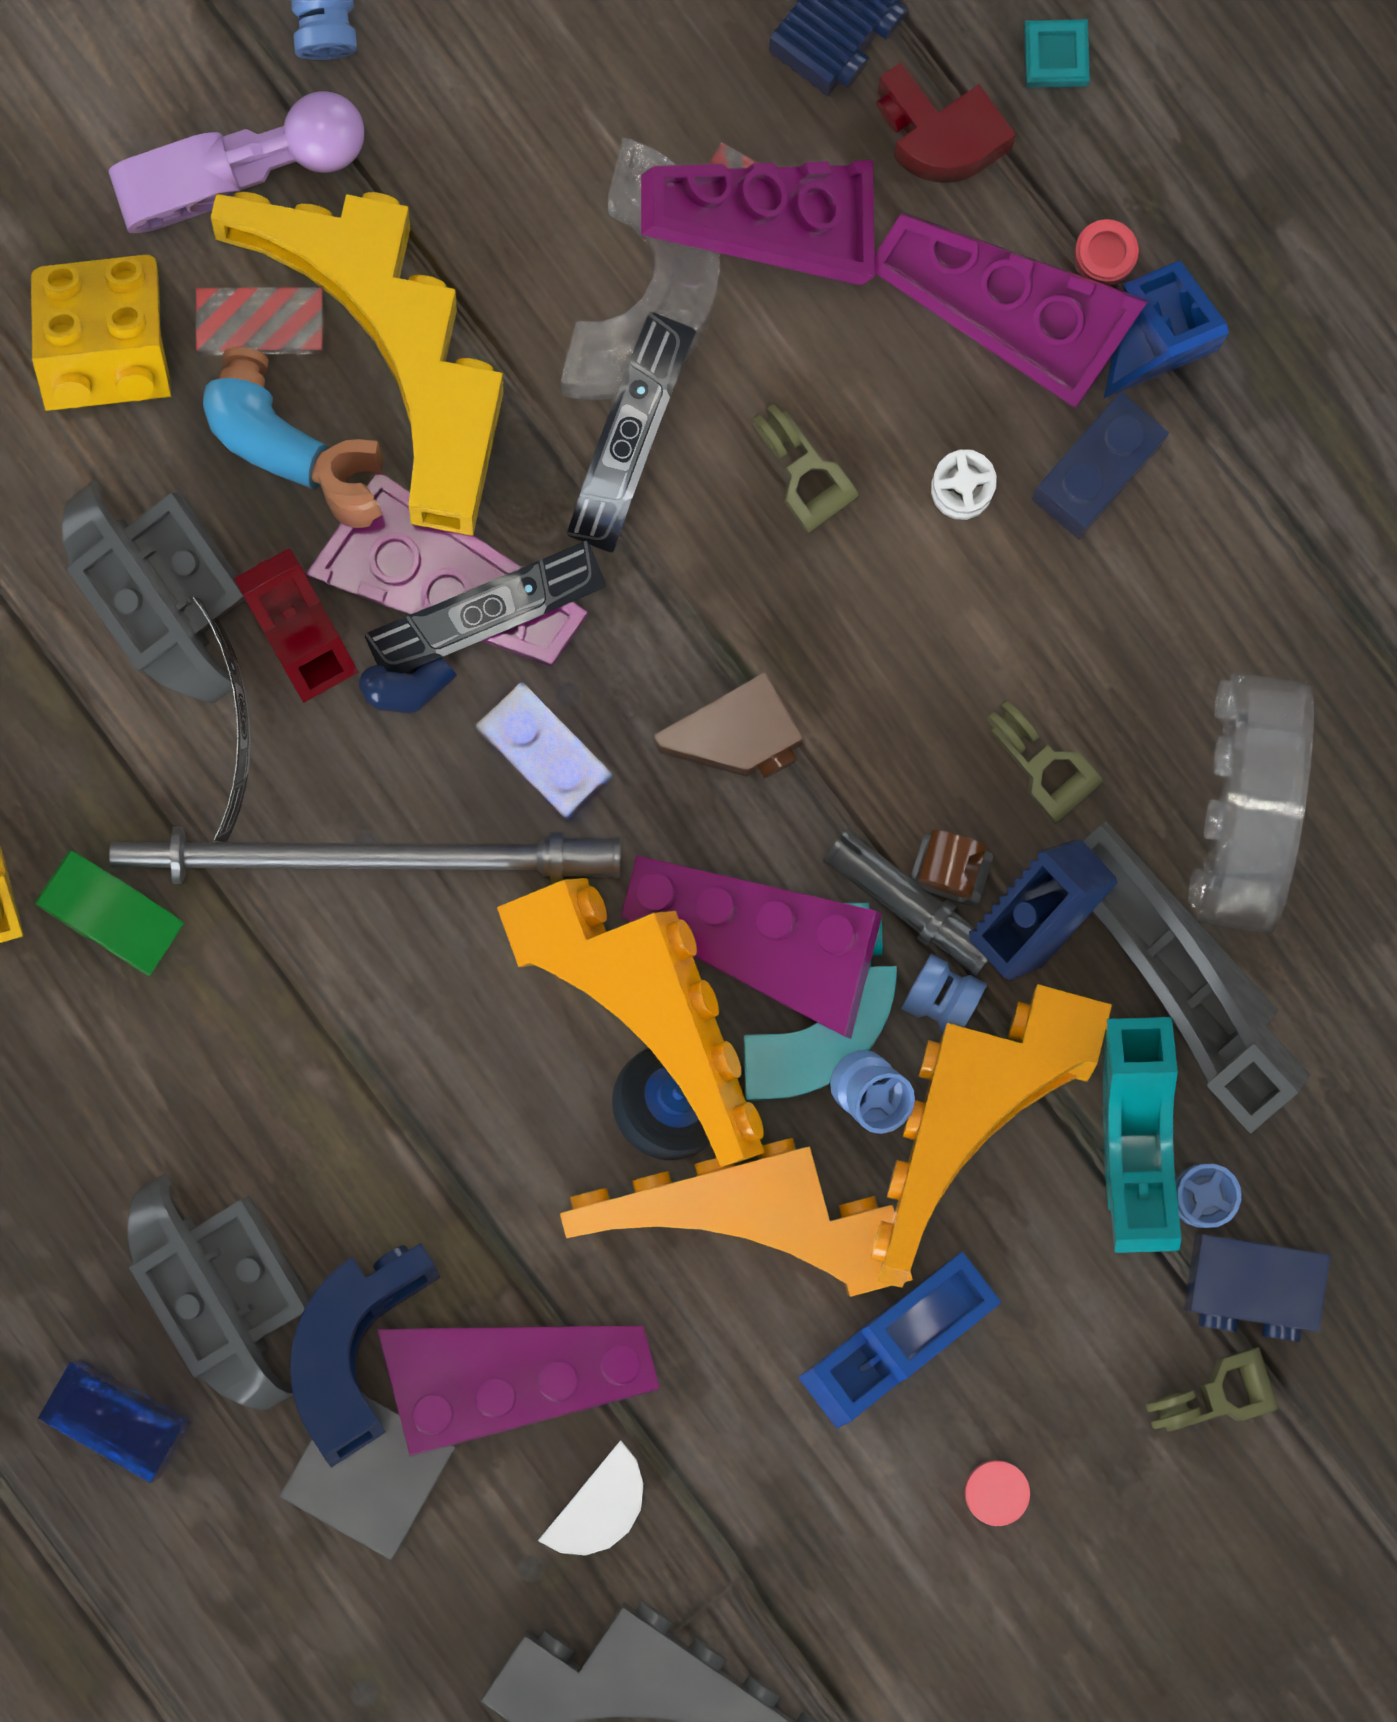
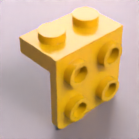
M137 255L38 267L32 272V361L45 411L171 397V378L160 329L159 274L157 262L153 256Z

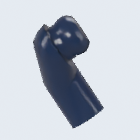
M442 657L421 665L412 675L388 672L384 666L374 665L367 668L361 674L359 689L365 695L366 702L378 710L413 713L424 707L457 677V674Z

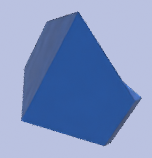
M1181 260L1123 284L1125 292L1149 301L1112 355L1103 399L1218 351L1228 336L1229 330L1226 321Z

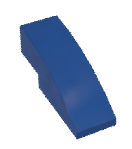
M962 1251L861 1327L798 1378L834 1426L839 1428L854 1420L898 1383L910 1377L1002 1302Z

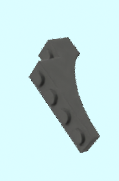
M1105 821L1083 842L1116 876L1117 884L1093 911L1125 950L1163 1003L1199 1063L1208 1081L1206 1086L1251 1134L1300 1092L1310 1074L1267 1028V1025L1278 1009Z
M641 1601L636 1610L625 1602L621 1605L581 1666L571 1660L576 1650L561 1638L546 1629L543 1630L539 1638L527 1630L481 1699L482 1703L510 1722H574L606 1717L659 1718L680 1722H819L805 1712H802L798 1719L795 1720L775 1705L781 1696L751 1675H748L743 1683L722 1670L727 1661L724 1656L697 1638L693 1640L690 1646L684 1644L668 1633L673 1622L643 1601Z

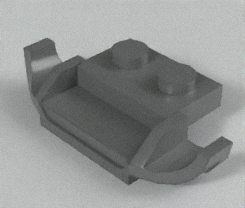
M96 479L71 497L66 502L64 508L62 531L63 544L69 566L66 567L67 571L138 672L143 671L164 687L206 702H217L233 689L229 673L223 670L205 649L210 642L204 632L211 625L193 597L199 598L207 607L206 611L212 620L219 621L245 601L234 580L238 575L180 493H170L128 526L125 520H115L101 497L102 487Z
M164 1173L140 1188L133 1197L128 1219V1242L133 1262L129 1269L194 1378L199 1376L219 1394L234 1402L260 1410L271 1409L292 1396L293 1391L291 1384L280 1380L262 1356V1353L269 1350L263 1338L303 1314L310 1298L249 1196L240 1199L199 1226H196L192 1217L182 1220L169 1194L171 1182Z

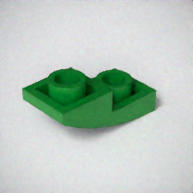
M68 850L34 902L35 905L83 937L93 940L142 974L148 976L152 974L185 923L143 894L72 850Z

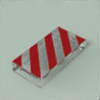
M196 288L197 354L223 355L224 351L231 347L252 348L263 354H324L323 288Z

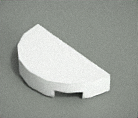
M622 1440L617 1443L538 1540L539 1542L559 1553L589 1555L610 1548L629 1533L641 1511L644 1483L637 1459Z

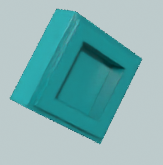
M1088 19L1025 20V88L1088 87L1090 81Z

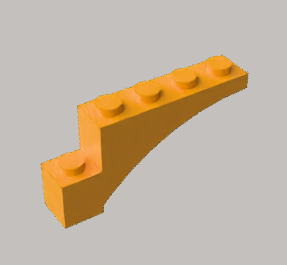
M587 878L562 880L497 907L518 967L536 965L584 991L617 1016L652 1050L679 1085L696 1113L721 1167L765 1153L760 1141L764 1135L760 1115L752 1103L746 1102L738 1078L741 1076V1065L738 1055L733 1046L728 1041L723 1040L715 1018L719 1014L716 995L709 983L701 980L693 958L697 953L694 935L688 924L682 919L679 920L676 911L652 913L607 932L604 926V922L607 920L604 901L599 892L589 885Z
M1037 984L1029 1003L1018 1001L1015 1007L1008 1038L1019 1042L947 1023L940 1042L928 1040L918 1077L929 1080L924 1102L915 1100L912 1113L906 1120L902 1136L914 1140L909 1161L896 1160L887 1192L888 1198L898 1200L893 1222L880 1221L872 1249L871 1258L882 1261L878 1282L900 1288L903 1287L910 1273L923 1231L936 1205L959 1171L993 1134L1020 1111L1056 1088L1074 1079L1088 1082L1098 1064L1107 1019H1109L1112 1007L1111 1004Z
M789 1138L763 1145L765 1153L759 1154V1160L738 1166H734L733 1163L721 1167L717 1158L694 1164L697 1177L672 1183L670 1173L666 1171L633 1180L635 1193L610 1200L607 1188L570 1197L573 1210L560 1213L566 1238L611 1229L641 1227L701 1229L746 1238L787 1252L831 1274L845 1283L847 1294L852 1297L892 1286L877 1281L882 1261L872 1259L871 1254L880 1221L892 1223L895 1212L893 1205L878 1208L876 1197L872 1196L838 1205L841 1218L830 1221L810 1146L796 1150L794 1139ZM911 1271L905 1282L913 1280Z

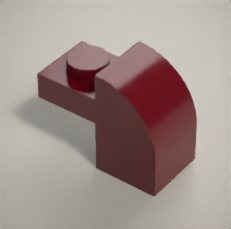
M901 62L880 76L877 93L881 98L876 101V105L885 121L896 133L902 129L907 132L906 136L896 142L894 158L902 167L915 176L940 183L965 180L978 174L1012 150L1016 134L980 84L940 112H937Z
M291 548L259 563L257 566L234 578L303 703L359 673Z

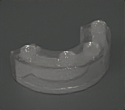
M624 137L608 194L609 216L632 226L648 244L655 263L654 276L644 297L625 314L602 322L576 321L561 379L562 395L564 397L584 400L615 398L641 330L650 312L657 313L696 330L695 337L686 356L687 359L703 338L716 306L719 290L720 253L641 235V175L653 166L676 164L655 149Z
M1232 672L1230 681L1220 680L1215 703V718L1225 719L1223 736H1219L1213 766V774L1223 776L1220 801L1210 800L1208 805L1204 838L1212 839L1204 862V869H1193L1189 887L1188 906L1198 907L1196 919L1198 923L1272 934L1280 921L1286 903L1301 836L1312 755L1314 725L1313 692L1309 683Z

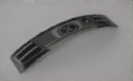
M654 312L648 314L584 480L567 531L569 537L582 542L587 541L590 545L607 552H614L657 430L695 337L696 330Z
M583 541L502 577L367 632L365 639L377 665L384 666L388 672L404 673L605 588L606 582L590 544L587 541Z
M193 597L206 616L221 646L234 692L238 738L236 767L228 806L214 838V841L226 843L241 810L247 785L251 745L249 709L242 673L227 634L219 621L211 619L204 603L199 598Z

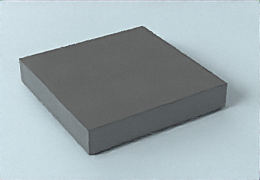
M361 1392L386 1433L332 1468L326 1462L314 1441L311 1440L279 1497L392 1560L455 1450L456 1445L409 1457L398 1412Z

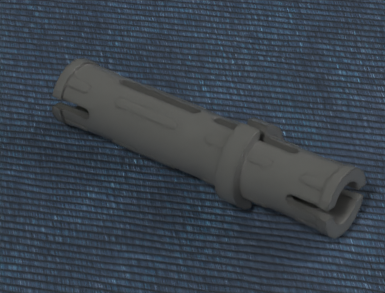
M847 829L840 837L841 839H838L830 849L823 862L843 874L919 933L916 938L925 946L930 942L971 972L972 976L976 977L989 960L970 941L969 931L975 929V927L955 912L957 905L949 899L941 902Z

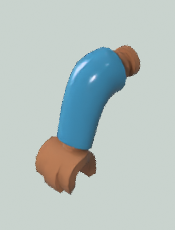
M227 348L222 358V365L225 368L220 371L219 379L207 383L204 390V413L213 434L230 452L253 465L311 489H317L321 485L333 517L343 525L353 528L370 527L374 519L382 516L379 504L365 484L361 482L346 483V481L352 475L359 472L382 473L384 460L378 441L363 439L345 440L328 448L325 443L293 427L276 415L272 408L273 396L264 388L265 379L262 375L267 372L269 363L266 355L252 348Z

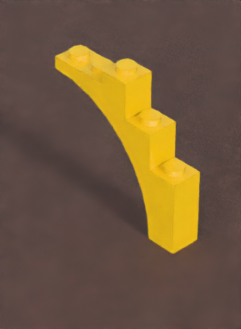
M236 192L233 197L216 194L211 213L215 240L263 253L307 276L340 302L377 345L398 384L412 431L414 461L409 497L411 524L473 536L504 394L503 373L493 371V367L490 364L472 358H459L456 360V363L446 362L457 312L455 289L447 288L443 281L431 276L412 275L409 277V280L400 279L410 233L408 206L400 205L397 199L377 192L364 193L362 197L346 194L340 218L332 216L329 210L313 204H298L293 209L272 205L267 198L251 192Z

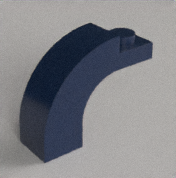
M421 1243L410 1250L403 1245L389 1251L374 1264L373 1267L376 1272L366 1278L353 1257H351L323 1281L306 1305L299 1320L291 1352L290 1373L292 1391L297 1410L306 1430L331 1468L386 1433L363 1397L358 1385L356 1374L357 1354L363 1337L379 1317L441 1278L435 1264Z

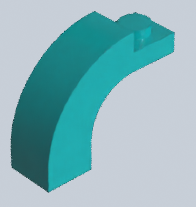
M869 902L845 903L869 909ZM882 920L872 956L882 955ZM870 962L851 1039L838 1034L818 1022L806 1029L792 1033L744 1035L745 1100L788 1099L813 1092L830 1084L833 1070L841 1059L852 1052L868 1051L881 1033L889 1016L896 987L897 966L871 967Z
M1172 1017L1107 1019L1103 1061V1139L1108 1210H1111L1115 1253L1180 1250L1181 1229L1173 1152V1107L1178 1070Z

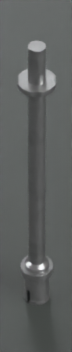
M173 827L171 842H111L109 859L110 867L171 868L173 884H182L186 875V868L538 870L543 876H550V883H557L563 880V876L620 878V837H614V839L563 838V832H550V838H544L537 845L186 842L183 827Z

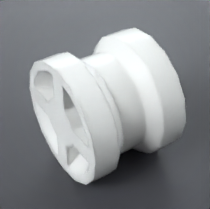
M962 449L949 453L939 462L931 481V495L935 506L944 515L953 519L968 520L979 516L988 507L996 490L997 475L992 463L983 454L974 450ZM949 489H955L956 492L962 494V498H961L960 495L956 494L953 490H952V491H948V490H949Z

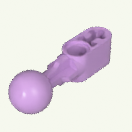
M328 91L313 92L300 98L291 107L282 127L261 134L244 129L224 137L218 132L195 135L122 160L113 165L108 172L127 231L129 233H145L210 212L213 209L216 194L233 197L236 192H241V190L264 183L271 170L294 162L310 171L318 173L339 171L353 162L359 154L364 142V124L358 109L344 96Z

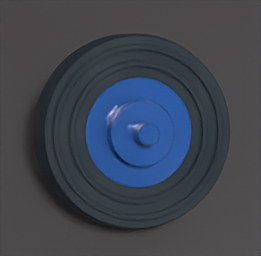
M646 1048L636 1054L618 1075L612 1095L613 1114L624 1137L644 1154L663 1160L684 1159L704 1150L710 1144L703 1125L679 1085L650 1048Z

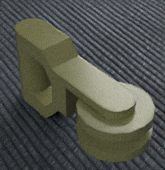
M770 404L765 408L769 416L767 421L760 414H756L751 420L761 438L779 459L787 455V451L783 446L786 442L793 449L801 446L805 452L804 455L784 468L789 479L783 501L803 529L810 533L858 498L859 494L837 462L822 461L791 416L785 410L781 412L774 404ZM809 470L824 471L833 485L804 504L796 492L799 478Z
M1005 700L999 706L1004 713V717L1001 718L993 711L986 717L992 726L990 732L1029 777L1027 790L1029 796L1048 818L1056 824L1104 781L1079 751L1054 752L1048 744H1044L1026 760L1021 755L1026 750L1021 739L1024 737L1029 742L1034 743L1039 736L1023 714L1013 704ZM1054 760H1066L1076 773L1054 793L1049 795L1041 785L1043 770Z
M1259 1347L1216 1360L1208 1382L1199 1385L1206 1412L1201 1413L1199 1406L1192 1408L1187 1406L1188 1401L1196 1398L1194 1389L1172 1393L1145 1404L1147 1412L1159 1411L1160 1413L1158 1418L1150 1421L1152 1428L1166 1427L1167 1432L1225 1414L1235 1421H1244L1278 1409ZM1236 1368L1240 1370L1250 1402L1238 1407L1226 1401L1222 1388L1227 1371Z

